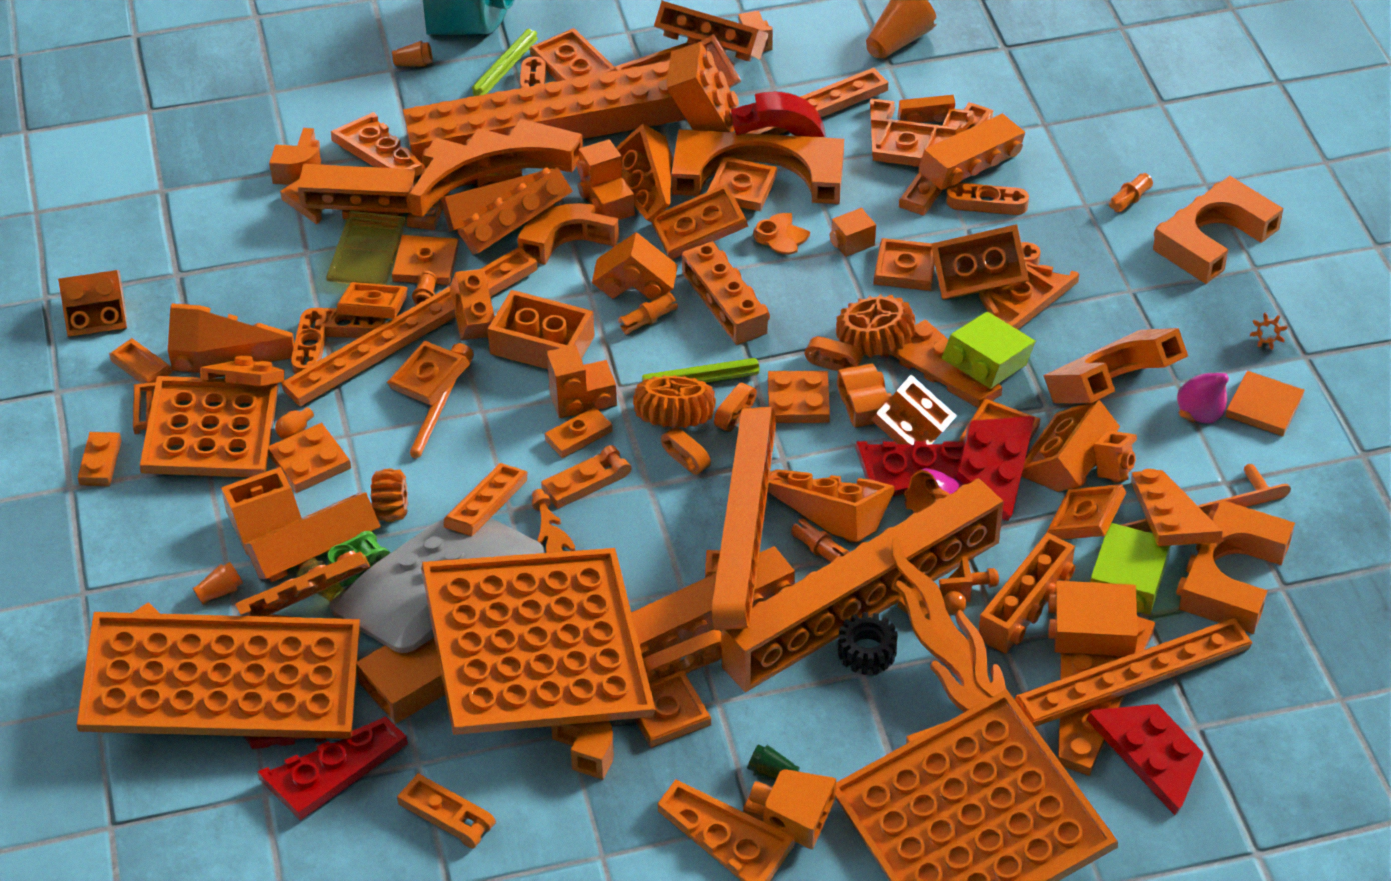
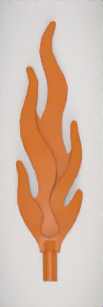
M894 536L891 548L895 565L920 593L929 613V619H927L923 615L919 602L911 588L901 581L895 583L894 588L904 599L913 632L920 643L949 667L961 682L959 684L949 670L935 660L932 661L930 669L940 680L949 699L960 710L966 712L1006 690L1002 671L997 664H994L991 668V682L989 680L986 648L977 628L961 610L957 612L955 618L967 638L956 628L948 615L938 585L907 561L902 552L898 536Z

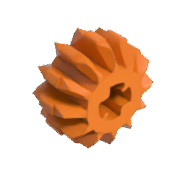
M393 468L375 471L371 478L370 497L371 505L378 521L396 522V520H403L408 512L407 506L409 505L406 476L401 469L393 470Z

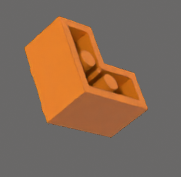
M608 139L580 148L579 161L576 162L581 181L578 183L580 196L583 199L586 198L589 204L595 205L596 214L618 218V220L635 215L634 194L622 178L621 155L611 140Z
M635 232L597 258L592 283L612 299L633 286L648 299L654 301L674 289L678 265Z
M576 345L547 351L549 391L558 418L582 414L593 407L599 410L617 406L616 383L607 360L583 365Z

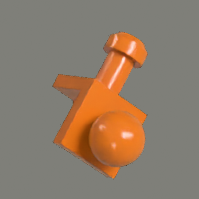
M961 557L960 566L948 578L939 579V589L943 596L946 610L949 615L953 616L959 610L962 612L965 610L966 602H971L972 586L988 585L989 588H992L999 584V575L995 568H987V572L971 573L968 557Z

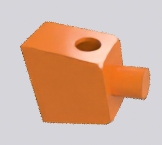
M784 769L779 772L773 786L755 781L749 800L764 805L765 823L795 837V842L813 850L836 799V778Z

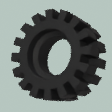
M862 612V618L855 614L851 616V621L846 619L843 622V626H840L838 635V656L840 660L843 659V665L846 668L851 665V671L855 673L860 668L863 675H868V670L871 669L873 675L878 674L879 667L883 671L887 670L889 664L892 665L897 655L898 633L895 631L894 624H889V619L885 616L882 620H879V614L873 613L872 618L868 617V612ZM861 639H872L880 643V645L874 648H864L855 642Z

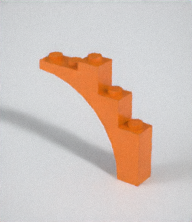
M519 119L515 127L509 130L508 135L477 128L473 136L467 139L465 145L435 138L429 148H425L423 152L422 163L425 165V168L421 173L420 179L409 190L408 201L411 202L412 215L423 218L433 204L448 192L468 181L487 174L513 169H544L546 167L548 169L558 167L560 171L572 173L576 168V162L579 161V149L583 148L582 134Z

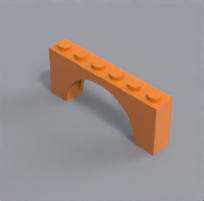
M678 129L671 173L672 195L700 196L704 184L710 177L716 174L723 157H729L749 162L770 163L787 168L797 174L807 184L811 192L812 203L840 204L845 139L753 133L736 135L735 132Z

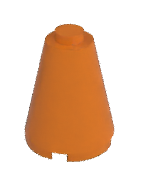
M890 0L866 39L868 52L875 58H886L930 32L936 26L934 20L937 17L928 0Z

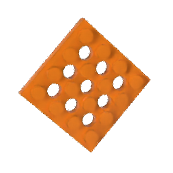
M157 376L140 460L141 473L252 477L266 472L279 390L278 383L254 386L241 383H227L225 378L202 380L199 377ZM180 401H190L187 405H178ZM211 402L221 403L220 405L214 407L208 406ZM242 403L252 404L246 408L239 407ZM176 423L187 424L184 427L180 428L174 427ZM207 424L217 425L215 428L212 429L204 428ZM238 425L248 426L243 430L235 429ZM173 445L183 446L179 450H170ZM205 446L213 447L210 451H201ZM236 447L244 448L241 452H231Z

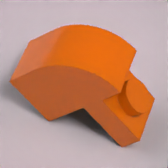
M314 128L302 129L297 146L275 144L269 162L273 184L290 185L300 179L303 164L321 165L320 142L315 139Z
M609 721L551 726L553 740L572 746V770L603 780L614 758L611 723Z

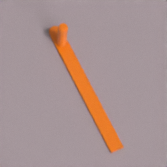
M1247 464L1244 466V473L1256 491L1221 500L1249 507L1284 498L1290 493L1291 488L1288 484L1269 487L1255 465ZM1221 500L1197 506L1208 516L1211 510H1217ZM1147 519L1122 524V526L1151 532Z

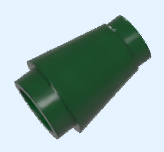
M758 744L750 758L747 769L754 772L753 776L776 781L780 771L787 769L799 772L800 767L794 765L793 762L768 744L766 747Z

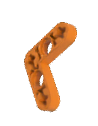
M315 307L305 310L300 317L291 357L293 373L296 374L322 359L326 337L360 338L386 323L385 318L337 314V308ZM341 320H349L351 322L346 326L336 324ZM314 321H316L315 329L311 328ZM307 340L317 341V343L312 346L303 345V343ZM305 357H309V361L304 365Z

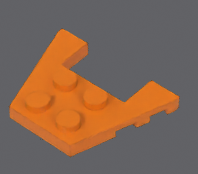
M871 98L870 115L873 161L919 167L924 149L965 131L974 122V111L950 108L943 125L893 120L891 118L895 111V101Z

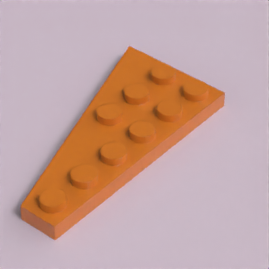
M1137 616L1138 638L1135 653L1147 648L1156 622ZM1060 653V680L1125 656ZM1125 695L1059 718L1058 760L1063 767L1088 776L1091 775L1105 740L1086 718L1092 710L1121 707Z

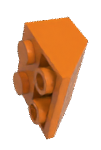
M119 270L58 279L68 337L127 328L125 299Z
M281 467L221 487L226 513L246 555L249 554L244 543L302 518L292 488Z

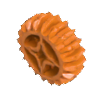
M880 294L878 297H871L869 295L867 299L859 298L858 302L849 303L848 308H843L841 314L836 317L835 330L839 342L853 345L857 351L862 353V356L868 355L869 358H872L874 355L882 357L885 353L893 354L895 349H903L904 344L910 343L911 337L915 335L916 320L909 303L903 302V299L899 297L894 299L893 295L883 297Z
M663 375L662 377L654 376L651 379H645L637 384L635 395H633V405L636 416L642 418L645 422H651L652 425H662L663 427L686 428L687 426L695 427L698 424H704L712 419L716 398H714L715 391L704 381H698L696 378H686V376Z

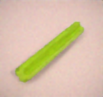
M526 29L472 86V94L474 96L487 94L529 50V47L538 40L537 32Z
M756 358L644 374L642 375V381L651 379L654 376L675 375L676 377L696 378L698 381L707 383L758 375L760 368Z

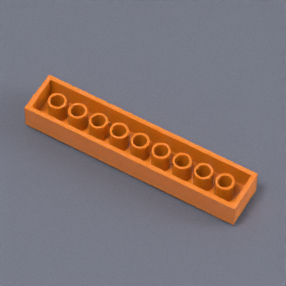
M670 61L403 109L410 150L421 163L425 148H429L435 138L465 145L467 139L473 136L477 128L508 135L509 130L515 127L519 119L582 134V139L634 130L642 123L651 127L683 121L685 117L666 88Z
M978 478L969 484L960 486L955 492L945 498L936 500L931 506L919 513H913L900 524L887 528L882 534L872 540L861 543L856 549L846 555L835 558L830 564L820 570L809 573L804 579L792 586L784 587L778 594L766 601L758 602L752 607L749 628L721 630L722 668L744 692H747L837 639L840 626H843V622L846 619L851 621L852 615L857 614L859 618H862V612H868V617L872 618L873 613L879 614L898 603V599L902 596L894 588L895 583L901 581L911 589L914 586L895 565L891 548L894 536H898L902 552L907 561L933 581L959 567L961 557H968L969 561L997 545L1000 540L1004 501Z

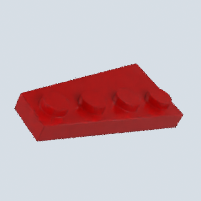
M856 441L855 449L865 478L893 485V496L904 494L905 490L908 489L913 474L925 468L942 472L948 477L958 480L955 478L964 441H943V444H927L926 441H914L913 444H896V441L868 444L867 441Z
M385 716L353 730L352 739L346 738L335 743L327 741L316 746L317 750L300 758L297 754L285 759V764L270 770L269 767L259 770L257 771L258 778L299 820H302L408 745L407 736Z

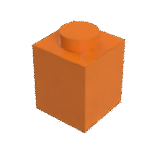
M862 207L832 219V229L829 234L831 243L845 257L875 246L876 224Z

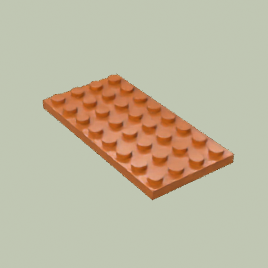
M94 612L76 724L78 732L352 739L360 619Z

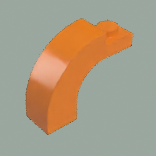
M572 203L555 206L542 211L525 224L517 237L518 247H521L537 263L545 265L552 252L561 244L569 241L586 240L615 247L619 240L618 218L596 214L595 205Z

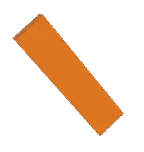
M499 463L444 517L443 527L473 536L527 481L528 472Z

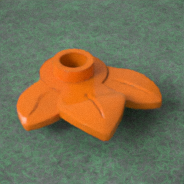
M778 213L771 216L770 219L759 221L753 230V237L756 242L769 245L777 253L795 254L798 252L797 246L803 244L810 237V231L792 225V213Z

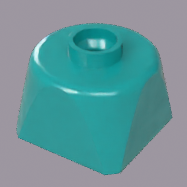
M423 0L426 34H490L499 27L507 9L511 8L514 0Z

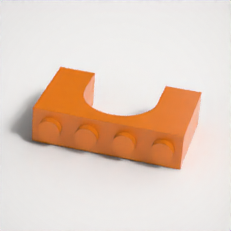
M1229 175L1220 183H1215L1202 196H1197L1187 207L1179 209L1169 220L1160 223L1154 231L1153 250L1207 284L1225 270L1228 249L1202 233L1199 229L1200 227L1211 223L1232 225L1262 243L1280 229L1284 208Z
M1179 328L1138 330L1043 376L1053 403H1092L1115 392L1111 378L1139 369L1165 368L1188 357V353Z
M1221 500L1217 510H1211L1208 517L1223 531L1222 542L1196 545V550L1199 552L1197 555L1191 554L1186 568V572L1189 575L1187 578L1181 577L1177 587L1176 595L1181 596L1179 610L1218 623L1236 618L1244 631L1254 634L1263 613L1268 590L1226 576L1218 569L1215 561L1230 554H1245L1282 566L1291 543L1295 522Z

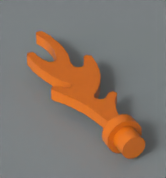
M542 489L534 490L531 503L533 509L541 513V528L537 541L543 544L547 540L546 553L563 552L562 548L564 547L570 551H576L571 538L560 528L551 525L552 523L560 525L561 520L548 509L551 504L549 496L544 494Z

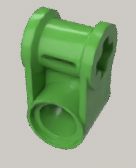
M364 531L346 542L333 546L328 552V564L338 561L337 558L349 551H355V553L361 551L366 556L370 567H372L389 555L390 552L378 544L377 537L373 532ZM365 571L335 585L349 586Z

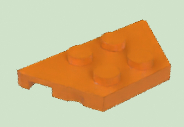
M1026 261L1029 281L979 292V298L989 313L1018 330L1079 282L1080 274L1075 271H1071L1070 275L1053 272L1052 266L1035 265Z

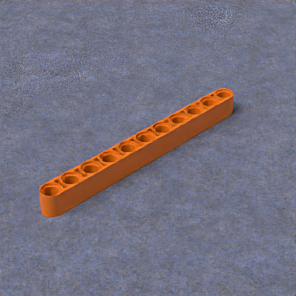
M773 406L741 410L712 602V620L715 630L745 629L750 627L776 431Z

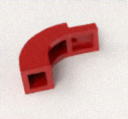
M777 91L761 92L755 94L756 103L731 109L733 128L736 135L766 127H779L791 132L794 136L826 138L825 127L818 111L812 104L797 95Z

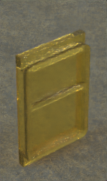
M350 210L326 276L327 281L346 284L356 282L386 285L403 235L405 217Z

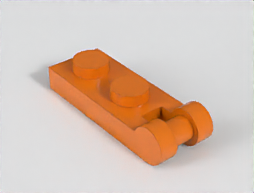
M609 445L600 454L541 481V487L544 493L549 496L554 506L559 509L626 477L631 472L632 467L626 459L620 458V452L614 445Z
M419 773L414 776L397 796L398 805L454 835L464 845L472 849L480 843L483 832L490 831L496 824L495 818L488 811ZM467 819H470L474 823L471 826H468L464 822Z

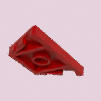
M1032 416L972 420L967 427L955 478L962 482L963 485L969 484L978 478L982 480L1004 501L1002 519L1009 521L1016 501L1035 417Z
M1158 704L1090 711L1086 720L1163 804L1176 815L1185 801L1203 757V751Z

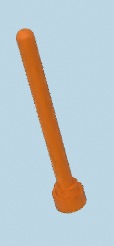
M457 343L450 350L465 356L471 364L474 352L469 346ZM456 380L437 402L430 407L410 449V456L417 459L422 455Z

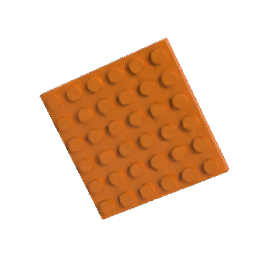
M615 548L422 562L421 572L453 735L654 716L655 705Z
M1007 689L836 782V801L889 881H1060L1118 848V840Z

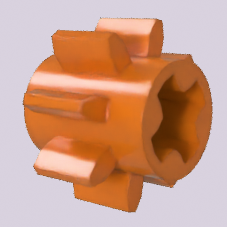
M1264 312V320L1262 322L1255 319L1252 321L1258 328L1257 331H1252L1250 336H1258L1260 339L1257 344L1258 347L1263 342L1269 343V347L1272 350L1274 348V341L1278 340L1284 343V337L1279 334L1280 331H1285L1288 327L1278 324L1279 314L1273 320L1269 319L1267 312ZM1271 323L1275 326L1274 332L1277 335L1275 337L1269 335L1265 338L1262 336L1264 330L1260 327L1262 325L1268 327Z

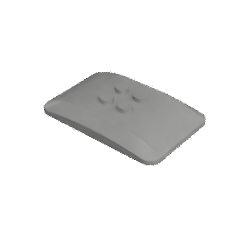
M490 518L473 536L444 528V519H442L365 571L331 601L330 609L332 614L339 619H360L361 632L399 653L411 652L434 637L421 572L422 562L544 553L543 545L493 518Z

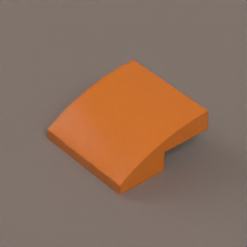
M910 375L871 421L891 439L896 441L897 444H913L914 441H926L927 444H932L956 415Z

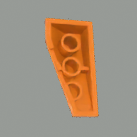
M642 123L616 149L621 155L622 178L634 194V206L647 221L651 222L670 206L672 155L666 136Z
M171 304L168 354L172 371L200 373V367L235 361L236 356H251L253 361L273 362L291 359L294 338L291 332L261 323L249 325L237 321L238 316L228 314L227 318L210 313L211 308L201 305Z
M775 469L770 472L768 492L830 534L843 537L848 542H860L864 537L877 530L894 494V486L858 478L857 484L841 482V476L831 475L829 478L813 479L811 473Z

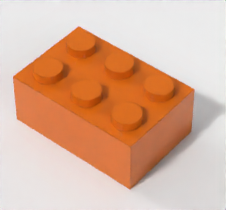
M701 42L672 51L666 88L691 128L699 131L734 132L731 109L738 107V97L734 91L729 89L724 73L718 71L711 52L706 51Z
M515 290L510 291L487 329L490 354L547 370V351L576 345L582 359L595 337L593 311Z

